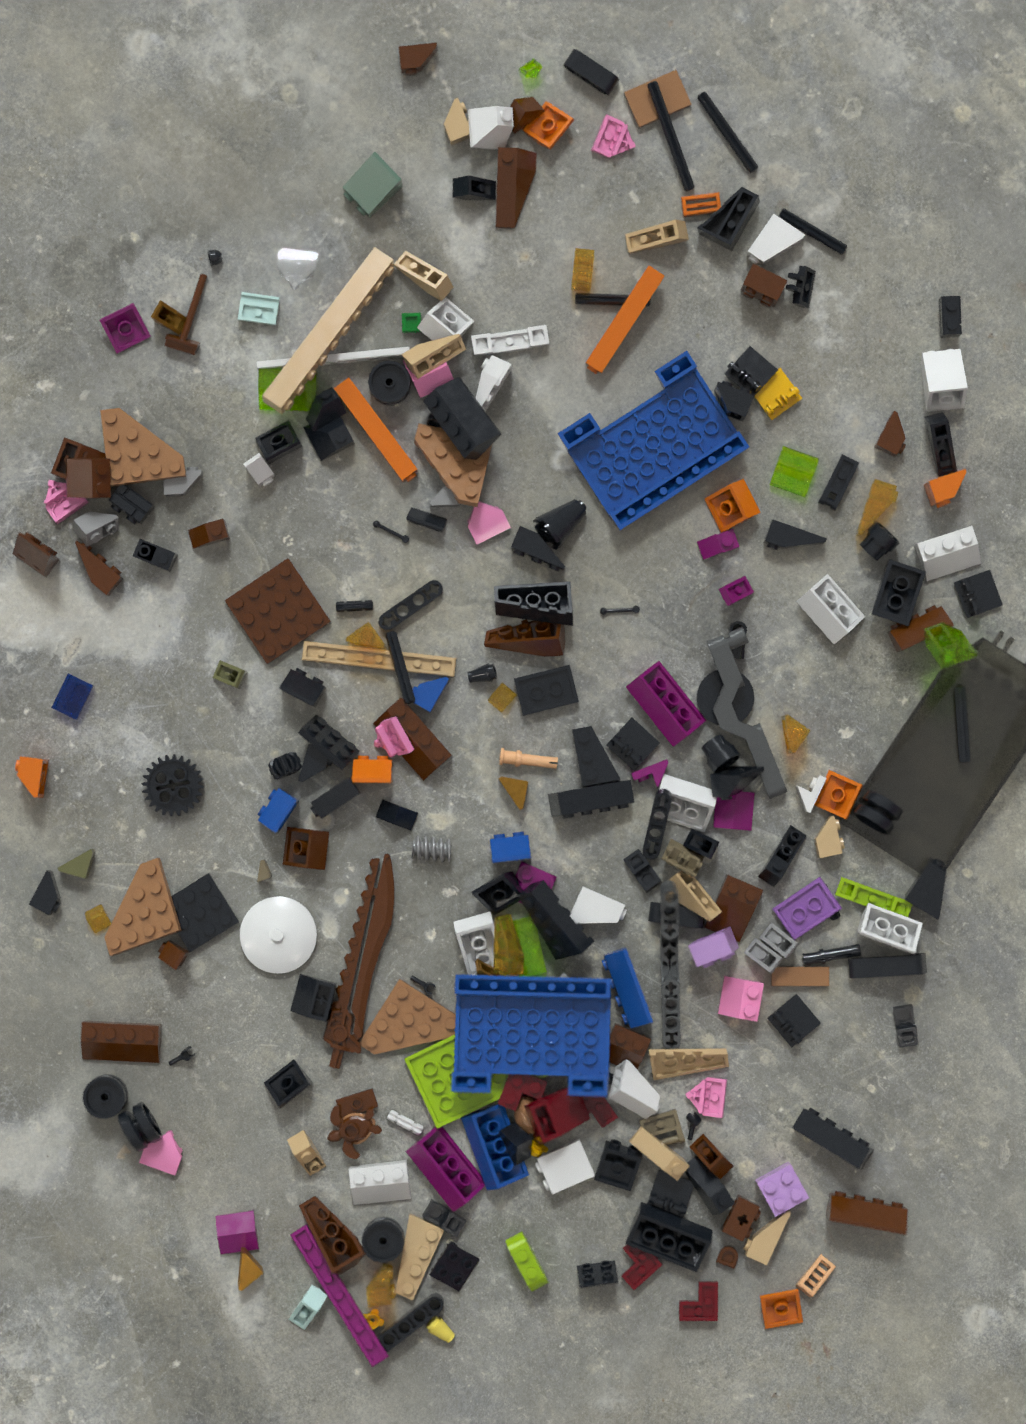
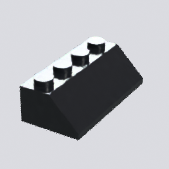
M460 377L435 388L423 401L465 459L477 460L502 435Z
M641 1202L634 1216L625 1244L697 1272L711 1244L713 1230Z

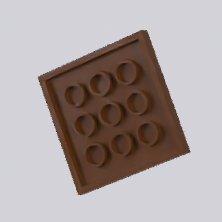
M289 558L225 600L267 664L331 622Z

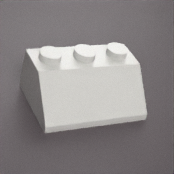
M973 526L914 545L922 570L926 571V581L981 564L979 545Z
M828 574L796 601L833 644L842 639L865 618L864 614Z
M664 774L658 790L667 789L672 794L667 821L705 833L717 797L712 795V789ZM665 795L661 797L660 806H664ZM662 812L654 813V817L660 819L665 817Z
M868 903L861 916L858 932L860 935L915 954L923 923Z
M407 1160L349 1167L350 1187L354 1205L411 1199Z

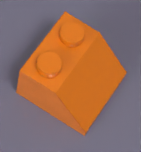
M966 469L936 478L924 484L931 507L936 505L937 508L951 503L950 500L955 497L967 473Z
M744 478L729 484L704 499L721 533L761 513Z
M20 756V760H17L15 765V771H18L17 776L33 797L43 798L49 760Z
M358 756V759H353L352 782L392 783L393 760H388V756H377V760H370L369 756Z

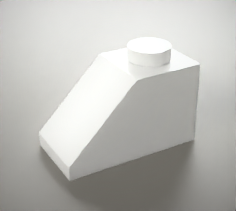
M260 453L244 463V466L259 486L264 485L265 487L274 481L273 477L275 474Z

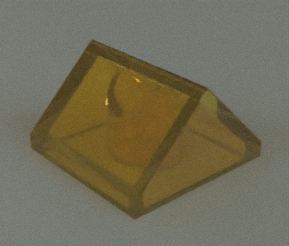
M367 622L346 637V642L350 644L386 649L385 643L370 622Z
M790 715L781 716L787 754H791L797 751L811 730Z

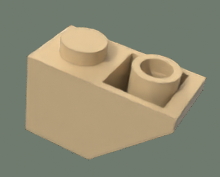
M458 98L454 99L444 122V129L451 145L470 138L469 120L465 116L467 109L464 102L460 103Z
M835 816L827 818L814 838L818 858L842 854V849H845L843 838H839L838 830H841L839 819H835Z
M304 1130L287 1139L295 1158L310 1176L326 1167L324 1160Z

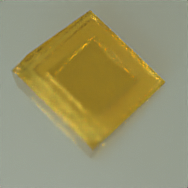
M502 682L489 697L488 702L500 712H503L517 694Z
M102 904L85 912L86 920L94 933L111 925V921Z

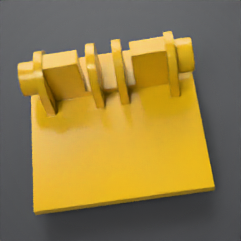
M781 367L754 396L771 421L803 399L799 394V389L793 386Z

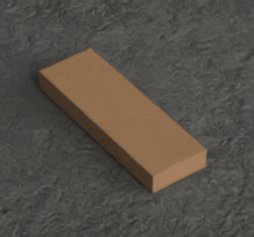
M777 966L771 974V986H829V966Z

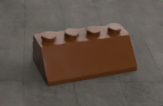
M402 698L398 699L373 723L377 727L383 720L397 717L414 748L409 754L401 756L423 781L452 756L413 710L404 703Z
M83 1021L81 1027L82 1059L160 1063L162 1024Z
M835 1191V1194L829 1193L826 1217L829 1221L906 1235L908 1209L903 1207V1203L892 1201V1204L884 1203L883 1199L873 1198V1201L866 1200L865 1196L858 1194L850 1197L846 1196V1192Z

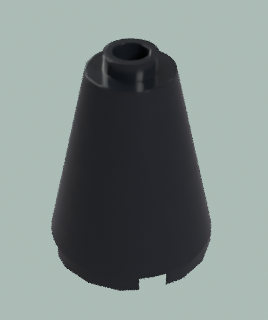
M574 499L536 517L533 520V523H537L534 527L540 537L546 543L550 541L553 544L551 548L557 550L584 518L587 508L581 500L577 501Z

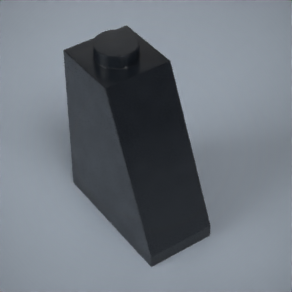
M348 777L312 801L311 804L313 806L310 809L316 818L320 816L323 819L361 793L352 782L351 777Z
M930 857L905 894V900L938 920L941 912L947 867H945L943 861L937 858L934 860Z

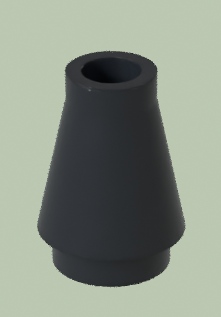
M487 663L472 671H468L469 682H493L494 679H497L494 664L489 665Z

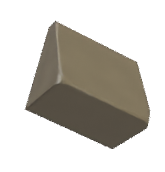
M265 859L260 861L257 883L272 877Z

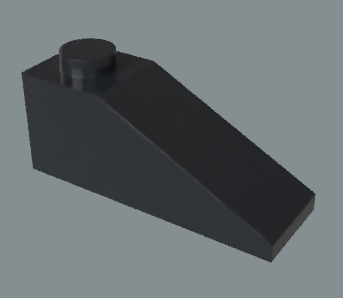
M943 412L925 416L927 434L938 476L957 472L949 420Z
M772 519L763 543H766L770 549L778 550V548L785 549L824 544L827 538Z
M698 1156L687 1162L689 1167L685 1173L712 1215L721 1214L735 1204L725 1186Z

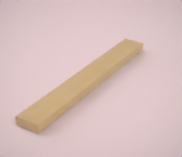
M304 641L302 660L395 671L389 650ZM402 652L407 672L454 677L456 658Z

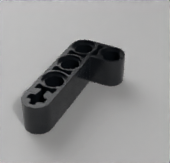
M926 953L848 959L849 978L927 973Z

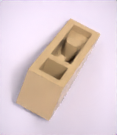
M672 220L625 234L628 253L669 246L689 240L686 222L681 220Z
M407 251L394 263V266L404 275L440 301L454 288L447 274Z
M455 334L418 344L403 353L402 356L407 368L419 379L465 351L466 348L461 335Z
M680 870L669 879L677 885L680 898L679 903L709 922L722 912L693 876L687 875Z
M642 1126L629 1140L632 1145L677 1181L689 1167V1164L683 1157Z
M790 1210L776 1216L752 1235L751 1240H746L743 1249L747 1257L762 1264H768L789 1219Z

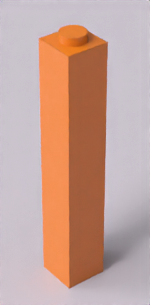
M651 266L646 268L585 362L588 364L587 369L595 374L598 371L600 373L603 372L665 275Z
M348 377L336 386L334 391L401 481L407 480V482H410L417 476L416 472H418V469Z

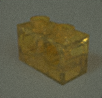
M575 248L571 290L590 292L594 250Z

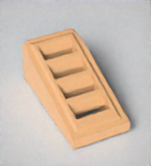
M820 1254L800 1278L796 1286L807 1296L813 1297L836 1266ZM821 1262L828 1270L825 1271L818 1264ZM814 1269H817L823 1276L820 1277L814 1272ZM809 1276H813L818 1282L815 1283ZM806 1281V1282H807L808 1284H810L813 1288H812V1289L808 1288V1287L804 1284V1282Z

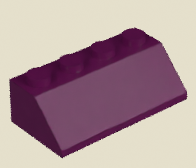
M660 661L656 662L626 686L631 695L673 747L706 721Z
M435 1126L405 1151L453 1212L468 1203L485 1186L480 1173L443 1126L438 1129Z

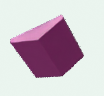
M134 303L99 319L116 353L151 337Z
M741 791L739 794L732 796L730 800H721V797H717L713 827L751 831L755 793Z
M254 1210L215 1216L220 1254L241 1252V1247H245L248 1251L259 1249Z

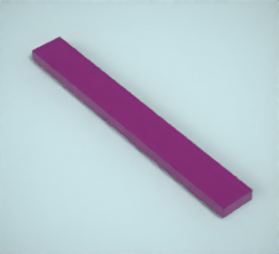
M306 1224L290 1234L370 1365L374 1367L389 1357L340 1276L332 1274L309 1226Z

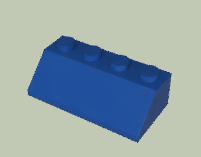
M626 947L605 954V959L602 960L605 971H610L611 978L608 979H611V988H616L618 996H615L618 1007L622 1006L625 1013L622 1014L625 1025L629 1024L630 1028L652 1023L650 1011Z
M496 1104L461 1117L487 1190H496L529 1176L524 1161L514 1166L498 1132L511 1124L504 1106Z

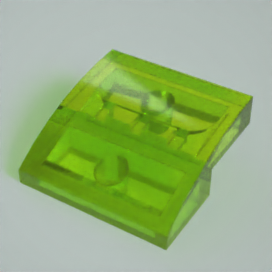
M783 446L769 485L806 497L819 458Z

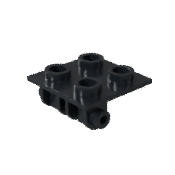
M749 346L735 362L729 363L727 366L729 369L724 374L740 388L750 390L751 395L755 396L778 369Z
M990 570L954 582L967 618L1003 606Z
M631 717L606 746L635 771L660 742Z
M797 994L767 1017L791 1048L796 1044L798 1045L806 1035L821 1024Z
M658 1170L647 1204L683 1218L684 1214H686L687 1205L694 1186L690 1180L680 1177L677 1181L668 1173Z
M451 1241L449 1244L447 1243L446 1249L440 1254V1258L437 1259L435 1266L431 1268L429 1276L460 1291L480 1259L459 1248L457 1244Z
M605 1260L593 1264L585 1263L577 1266L580 1288L618 1283L615 1260Z

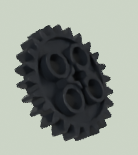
M173 754L172 759L165 755V761L159 757V764L152 762L151 764L154 768H146L150 774L143 775L147 782H143L141 785L147 786V789L143 790L142 793H148L145 800L151 799L152 802L149 806L156 805V812L162 809V815H165L169 811L172 817L174 811H176L177 815L181 816V810L188 813L187 807L194 809L193 802H200L196 797L197 795L203 796L199 789L205 788V786L199 785V782L203 781L204 778H198L201 771L194 770L197 764L190 766L191 759L184 762V756L182 755L179 760H177L176 754ZM180 768L185 771V777L181 780L176 777V771ZM161 772L166 775V781L162 784L157 781V776ZM171 780L174 783L190 781L189 784L176 786L174 791L172 788L156 789L159 786L171 784ZM183 787L189 790L187 798L180 796V790ZM165 791L170 793V800L168 802H163L161 799V794Z

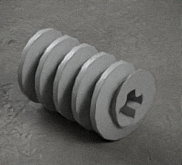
M417 835L415 840H413L411 859L414 858L415 854H417L418 860H421L424 855L427 861L430 856H432L433 861H436L438 856H440L441 862H444L447 857L450 863L452 847L450 839L447 838L446 842L443 843V839L439 838L436 843L435 837H432L430 842H428L427 836H424L423 840L420 841V837Z

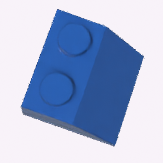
M278 788L277 791L274 789L268 797L270 800L267 807L263 805L258 813V816H260L258 821L275 833H279L299 802L297 798L281 788Z
M524 831L514 832L513 837H505V834L493 835L494 839H490L493 863L531 858L529 837L524 835Z

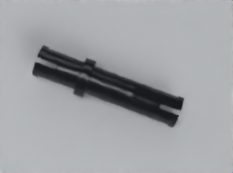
M859 944L828 950L819 949L817 952L802 954L804 966L816 963L826 964L827 961L861 956V948Z

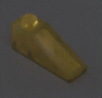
M877 479L873 480L856 536H861L892 502H896L898 496L896 485Z
M511 914L495 917L493 973L502 976H519L524 974V954Z

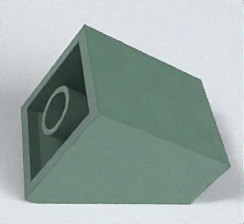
M374 152L343 186L345 192L343 195L349 202L354 201L358 205L356 209L363 216L367 215L370 218L403 187L402 179Z

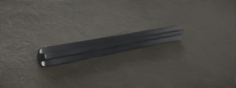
M653 81L647 87L685 191L693 190L695 186L658 82Z

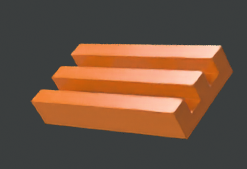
M719 192L681 197L683 217L712 214L721 208ZM716 198V201L686 204V201ZM717 205V208L687 211V209Z

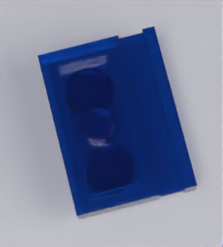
M68 673L51 708L78 720L94 685Z

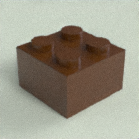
M753 264L740 291L747 298L760 300V304L766 307H775L788 280Z

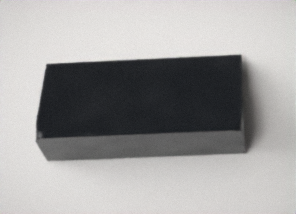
M410 508L406 517L408 522L441 533L444 531L447 522L446 518L416 508Z

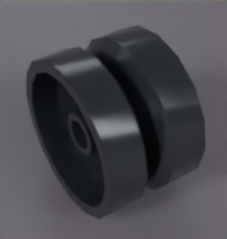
M387 360L380 362L373 367L369 374L368 385L371 395L377 402L383 405L393 406L400 404L410 393L411 381L409 373L403 365L396 361ZM393 380V384L391 386H388L386 384V381Z
M867 790L862 798L865 805L859 804L853 814L865 825L889 836L895 827L892 821H898L903 814V810L885 796L872 790Z
M103 1074L94 1078L87 1084L83 1092L85 1109L92 1116L100 1119L114 1117L124 1109L128 1101L126 1084L121 1078L111 1074ZM104 1093L108 1095L107 1100L105 1097H102Z
M143 1102L133 1106V1114L126 1110L118 1115V1121L125 1136L137 1152L147 1148V1139L155 1143L163 1137L154 1116Z
M383 1216L370 1221L364 1229L361 1241L367 1257L379 1263L391 1262L396 1259L403 1250L404 1230L399 1222L393 1218ZM382 1237L386 1238L387 1242L385 1243V1242L383 1241V1242L381 1243V1242H380V1238H382Z

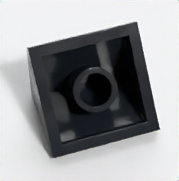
M289 420L255 438L268 464L303 447Z
M510 871L472 891V895L495 916L521 901L518 895L523 890L513 871Z
M293 1059L265 1081L264 1084L281 1109L309 1087L312 1081L296 1060Z

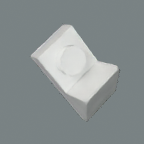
M818 775L817 778L813 777L809 788H812L811 791L796 786L806 812L811 813L827 778Z

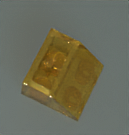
M389 1262L382 1263L367 1283L368 1308L392 1305V1301L395 1299V1284H391V1279L394 1276L393 1266L389 1265Z

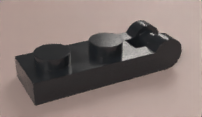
M842 454L818 503L830 506V509L836 511L859 462ZM830 492L836 495L834 500L828 497Z

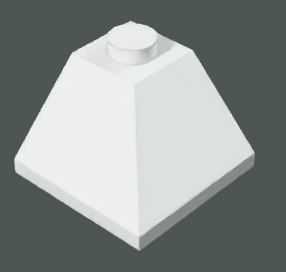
M491 106L468 109L470 148L498 150V147H506L514 127L512 107Z

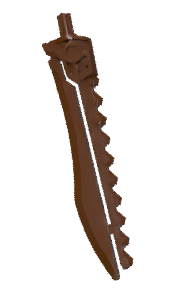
M390 854L384 855L377 888H375L380 859L372 858L369 862L372 874H368L365 878L368 890H364L361 893L364 906H359L356 910L360 921L355 922L352 926L356 936L354 938L351 937L348 941L351 953H347L344 957L347 969H343L340 972L343 985H338L336 988L339 1001H334L331 1005L332 1009L330 1010L323 1036L324 1041L333 1048L329 1064L332 1068L340 1069L344 1051L361 1053V1043L358 1040L363 1037V1026L372 976L381 948L392 925L394 877ZM373 896H375L361 966L359 970L358 980L351 1010L354 1014L353 1016L349 1009V1005L358 968L367 921L369 917Z

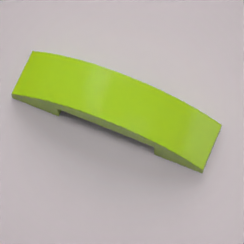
M841 877L835 893L836 896L864 906L870 903L905 917L909 916L913 905L904 899Z

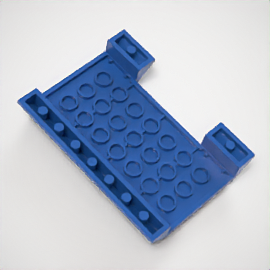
M688 351L680 354L655 371L664 390L600 430L593 416L589 413L558 433L570 457L619 530H622L749 448L740 431L737 432L697 370V365Z
M455 974L456 1021L454 1072H452L451 1092L491 1093L493 1074L569 1076L568 1095L607 1096L610 1056L611 979Z

